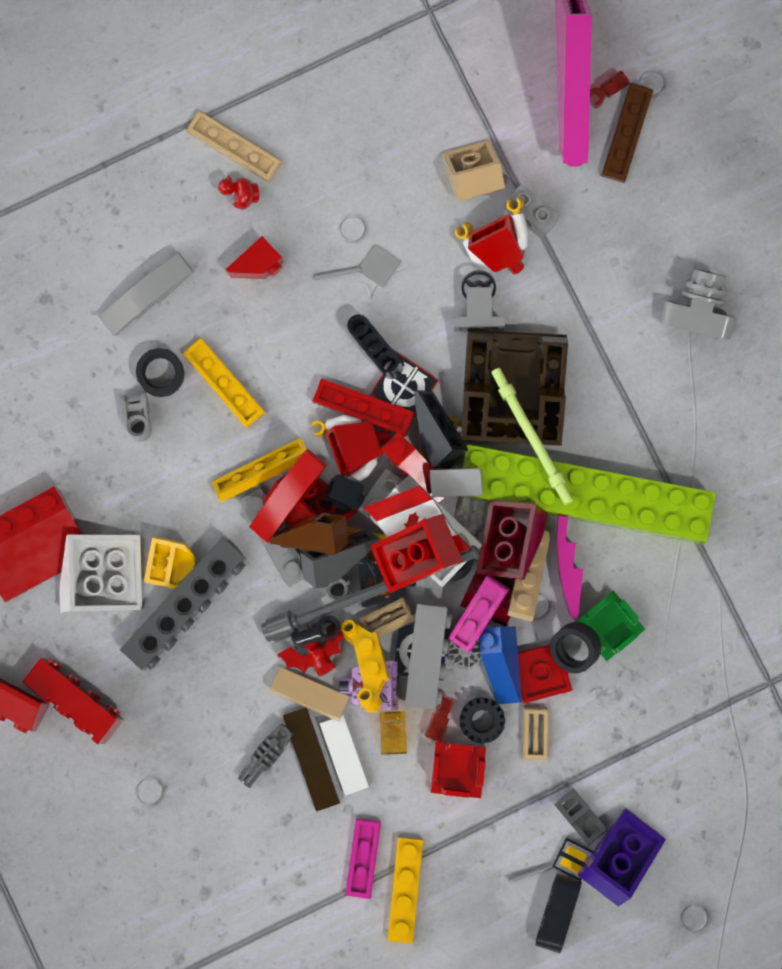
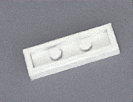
M344 715L341 716L339 722L331 719L320 723L345 796L368 788L369 785Z

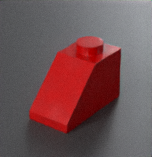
M261 236L226 268V272L230 278L266 279L270 275L271 277L277 275L283 268L282 264L284 262L282 256Z

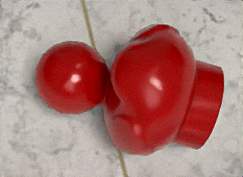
M228 175L227 178L222 179L218 184V190L222 195L229 196L234 193L235 202L233 206L237 209H247L252 203H258L259 201L258 184L250 183L246 178L241 177L233 182Z

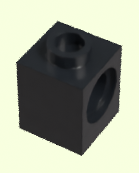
M337 474L330 479L322 502L349 514L359 509L363 504L365 495L362 493L365 486Z

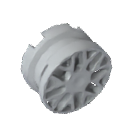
M479 640L470 653L450 641L447 654L451 663L462 669L471 668L479 663L481 659Z

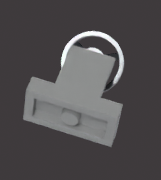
M482 270L468 273L461 284L462 294L467 300V317H454V332H467V328L504 331V317H492V298L496 292L495 279L490 273ZM478 274L490 278L486 282L481 280L472 282L468 280L471 276ZM465 283L469 286L467 287V294L464 291Z

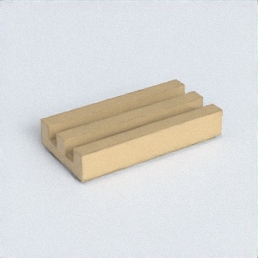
M402 597L359 618V621L365 630L370 633L377 632L379 637H382L415 621V618L405 598ZM404 608L392 615L389 614L397 609ZM381 618V620L367 626V624Z
M523 709L522 760H548L549 709ZM529 714H533V755H528ZM539 714H543V755H538Z

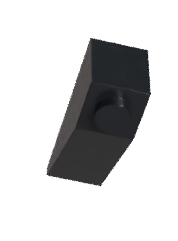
M416 390L414 392L422 450L433 468H451L468 449L434 392Z

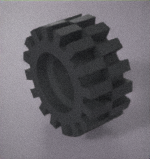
M476 698L469 701L463 707L459 717V724L463 734L476 743L484 744L494 741L505 728L506 718L503 709L497 702L489 698ZM480 710L487 711L492 717V725L484 731L476 729L472 722L474 714Z

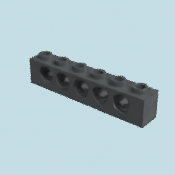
M222 537L121 647L120 651L142 671H145L147 668L152 670L161 660L158 656L163 650L169 651L178 641L175 637L181 631L186 632L194 624L193 617L198 612L202 614L212 604L210 599L215 593L220 595L229 585L227 580L233 574L237 576L245 568L246 565L243 562L246 558ZM220 561L224 562L226 565L225 572L221 575L214 574V564ZM201 580H206L209 584V589L204 594H199L196 591V585ZM183 599H189L192 603L190 611L182 613L179 609V604ZM171 617L175 622V626L171 631L166 632L162 628V622L164 619ZM154 636L158 644L154 650L149 651L145 647V641L148 637Z

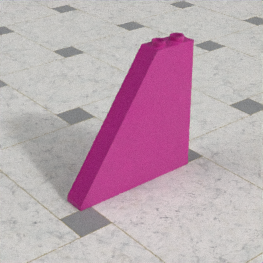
M555 0L559 148L563 164L577 167L581 166L582 163H588L592 13L587 0Z

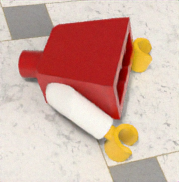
M517 197V208L513 207L511 199L506 203L507 209L514 214L512 217L510 214H507L474 232L473 226L469 222L462 224L465 233L461 227L455 229V235L460 239H464L463 245L473 262L488 267L493 272H498L507 267L512 274H518L524 269V264L521 260L524 258L525 249L528 246V228L525 216L520 211L524 206V201L521 197Z
M348 415L328 419L324 424L321 421H314L311 426L317 427L321 425L322 430L313 435L318 438L326 435L340 474L357 483L368 478L377 466V458L382 455L380 446L385 445L389 441L386 430L375 432L370 422H362L361 419Z

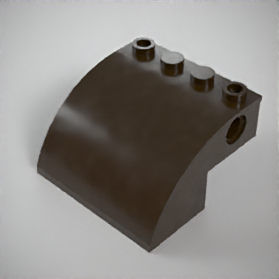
M467 328L461 439L530 444L507 401L502 399L499 393L500 388L491 373L493 370L500 368L507 382L513 385L516 391L515 396L542 444L562 446L566 402L567 334Z

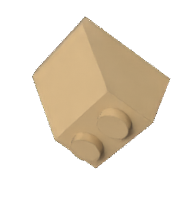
M489 140L442 153L457 201L470 200L475 196L495 193L505 188L501 164Z

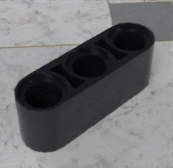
M357 314L352 316L348 320L347 329L353 339L384 377L388 379L398 378L402 374L403 365L397 354L364 315ZM358 325H366L362 332H355ZM381 343L378 350L370 351L372 344ZM387 362H396L392 369H384Z
M556 874L535 946L561 953L582 881Z

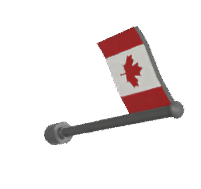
M416 486L363 507L376 520L386 537L424 519L443 514L436 501L421 486ZM444 515L462 561L466 562L474 558L478 560L480 557L478 548L474 545L470 547L452 528ZM385 581L299 615L293 614L288 610L267 618L266 622L261 624L263 635L268 642H278L286 639L291 634L298 633V628L304 623L388 592Z

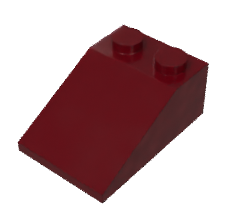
M490 500L476 574L525 580L543 538L547 511L536 504Z

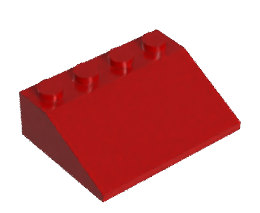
M55 486L0 515V595L5 603L60 574L63 566L66 536L84 535L60 489Z

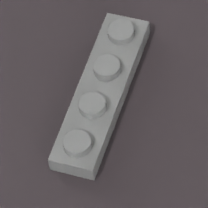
M261 488L239 500L251 522H253L265 504L263 500L266 496ZM261 538L288 587L304 579L302 561L295 548H282L280 545L270 544V542L266 543Z

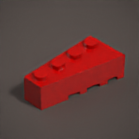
M51 657L48 660L40 658L23 679L22 683L45 702L54 704L53 708L62 716L68 719L72 718L74 726L88 735L92 734L91 740L97 745L105 744L124 720L119 716L121 711L110 703L106 706L100 702L101 696L91 688L87 691L79 685L82 681L70 672L68 675L64 674L59 670L62 666Z

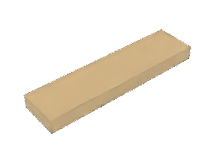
M200 110L186 129V132L268 183H270L282 164V161Z

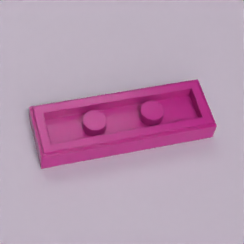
M487 575L448 639L470 653L510 589L492 576Z
M356 818L345 896L371 899L381 827L380 821Z

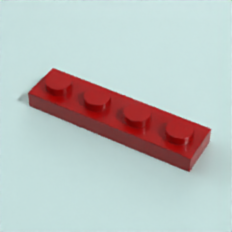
M322 378L312 400L314 404L344 415L359 418L363 422H370L379 428L396 434L400 432L404 437H406L415 415L412 411Z

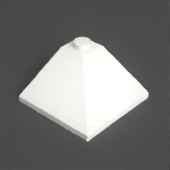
M67 535L59 588L60 613L142 610L140 535Z

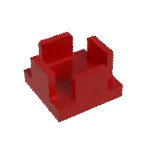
M436 742L430 793L465 798H481L486 763V747Z

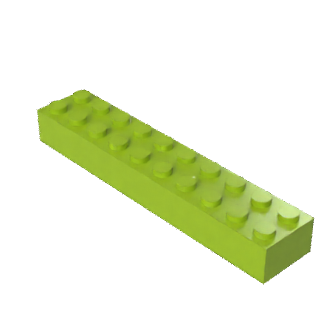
M467 444L468 451L465 454L463 469L480 468L482 470L483 496H463L460 498L489 503L490 500L536 504L547 511V515L568 516V519L701 545L708 541L716 496L715 492L552 461L558 473H562L566 481L565 486L573 499V502L564 505L556 489H552L548 481L549 476L539 458Z

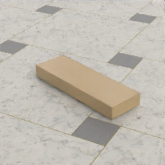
M282 667L279 668L269 691L338 722L349 701V696Z

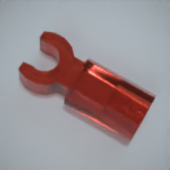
M620 70L601 83L600 88L590 89V97L592 95L599 97V100L594 103V108H599L604 103L606 97H612L630 84L623 71Z
M442 696L441 705H438L436 713L433 712L424 735L425 737L438 742L442 741L449 722L447 716L454 701Z

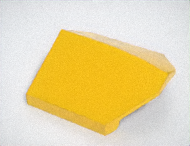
M153 536L144 582L175 589L195 567L196 557L186 543Z

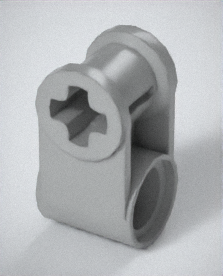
M146 391L142 392L141 395L129 397L121 395V405L127 432L136 441L147 440L152 433ZM136 424H145V429L142 433H133V428Z

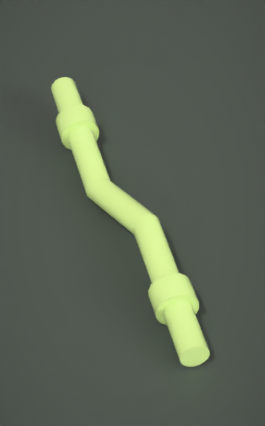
M500 368L493 370L491 373L500 388L499 393L502 399L507 401L520 427L549 476L548 481L552 489H556L564 505L573 502V499L565 486L566 481L562 473H558L545 447L515 396L516 391L513 385L507 382Z

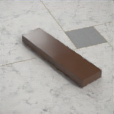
M632 83L629 84L601 175L602 177L625 183L652 97V89Z

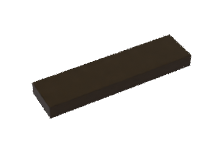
M305 707L283 715L286 726L294 733L291 741L316 812L340 804L308 708Z

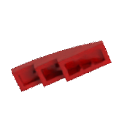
M309 449L305 450L273 491L249 528L266 543H269V539L279 531L283 523L290 518L298 504L306 498L327 465Z

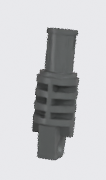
M280 724L251 755L252 762L238 777V780L240 782L244 781V785L251 788L263 771L269 770L284 752L294 734L293 731L284 724Z

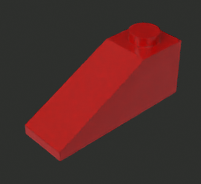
M398 432L381 450L406 477L410 475L432 496L430 470L435 469ZM446 497L434 499L440 504Z

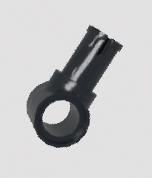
M327 615L320 618L317 623L312 624L311 628L291 634L290 637L295 650L316 641L317 643L334 641L339 636L340 624L337 618ZM325 623H331L335 626L336 630L332 634H325L321 627Z

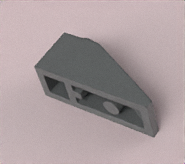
M363 530L347 536L348 544L335 555H325L323 552L317 551L300 552L304 580L316 589L325 588L330 583L338 581L371 551L370 546L379 542V538L368 530Z

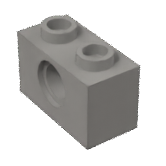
M521 184L509 199L512 200L514 208L518 207L517 197L519 196L523 199L524 206L520 211L525 216L527 228L543 240L558 222L560 214ZM505 203V209H504V210H505L506 212H508L510 215L513 216V215H514L513 212H511V211H509V210L507 209L506 203Z

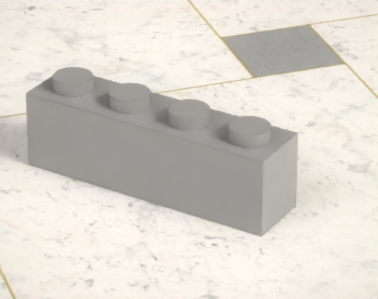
M417 604L405 706L435 710L436 705H441L443 690L438 689L439 679L444 680L446 664H441L442 654H447L449 639H444L445 629H450L452 614L447 613L446 607Z

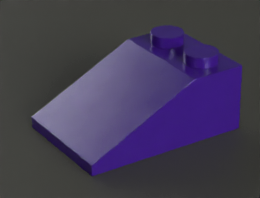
M625 808L590 854L578 876L619 907L631 899L666 839Z

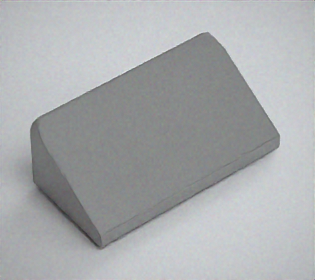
M480 468L430 470L433 498L483 496L482 470Z

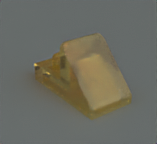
M405 711L380 712L381 755L407 754Z

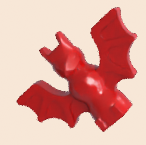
M331 624L327 626L325 631L326 634H332L336 629ZM340 629L339 636L334 641L327 642L325 646L317 643V641L304 646L307 649V656H302L292 647H289L278 653L277 657L285 662L287 669L292 667L298 668L305 674L308 668L314 667L318 676L321 677L336 668L330 657L334 654H341L339 645L344 638L343 633Z

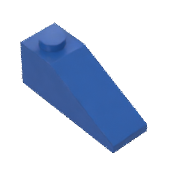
M516 626L485 628L479 638L480 655L497 703H522Z

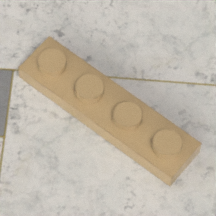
M544 530L543 538L525 580L515 579L508 616L533 621L551 532Z

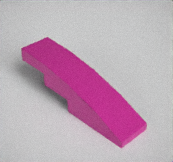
M558 515L556 519L555 542L557 570L562 595L570 619L576 621L579 615L583 569L573 568L576 543L566 542L568 516Z

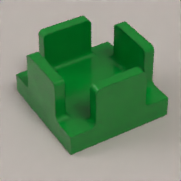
M614 590L575 621L592 627L598 634L601 641L600 655L605 661H608L615 654L623 650L646 630L638 621L640 618L624 599L621 600Z

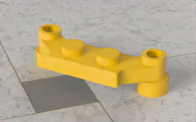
M345 620L341 625V630L347 642L354 645L363 681V688L359 690L357 697L361 707L366 712L375 713L382 706V699L379 695L385 682L390 681L380 637L377 632L370 633L358 623L352 620Z

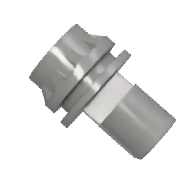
M694 269L693 275L685 284L686 287H689V290L682 291V295L691 297L689 305L665 301L660 323L730 339L736 317L713 311L715 303L725 304V300L720 298L721 295L726 296L727 293L724 284L726 276Z

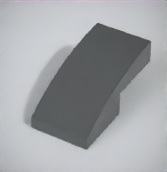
M574 788L554 804L588 846L608 831Z

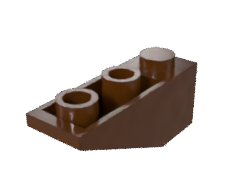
M321 513L281 529L269 541L270 544L280 545L282 548L293 547L306 552L317 551L323 552L325 555H335L348 544L346 519L343 515Z

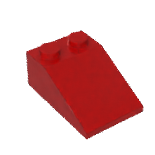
M443 514L424 519L370 546L389 593L463 562Z

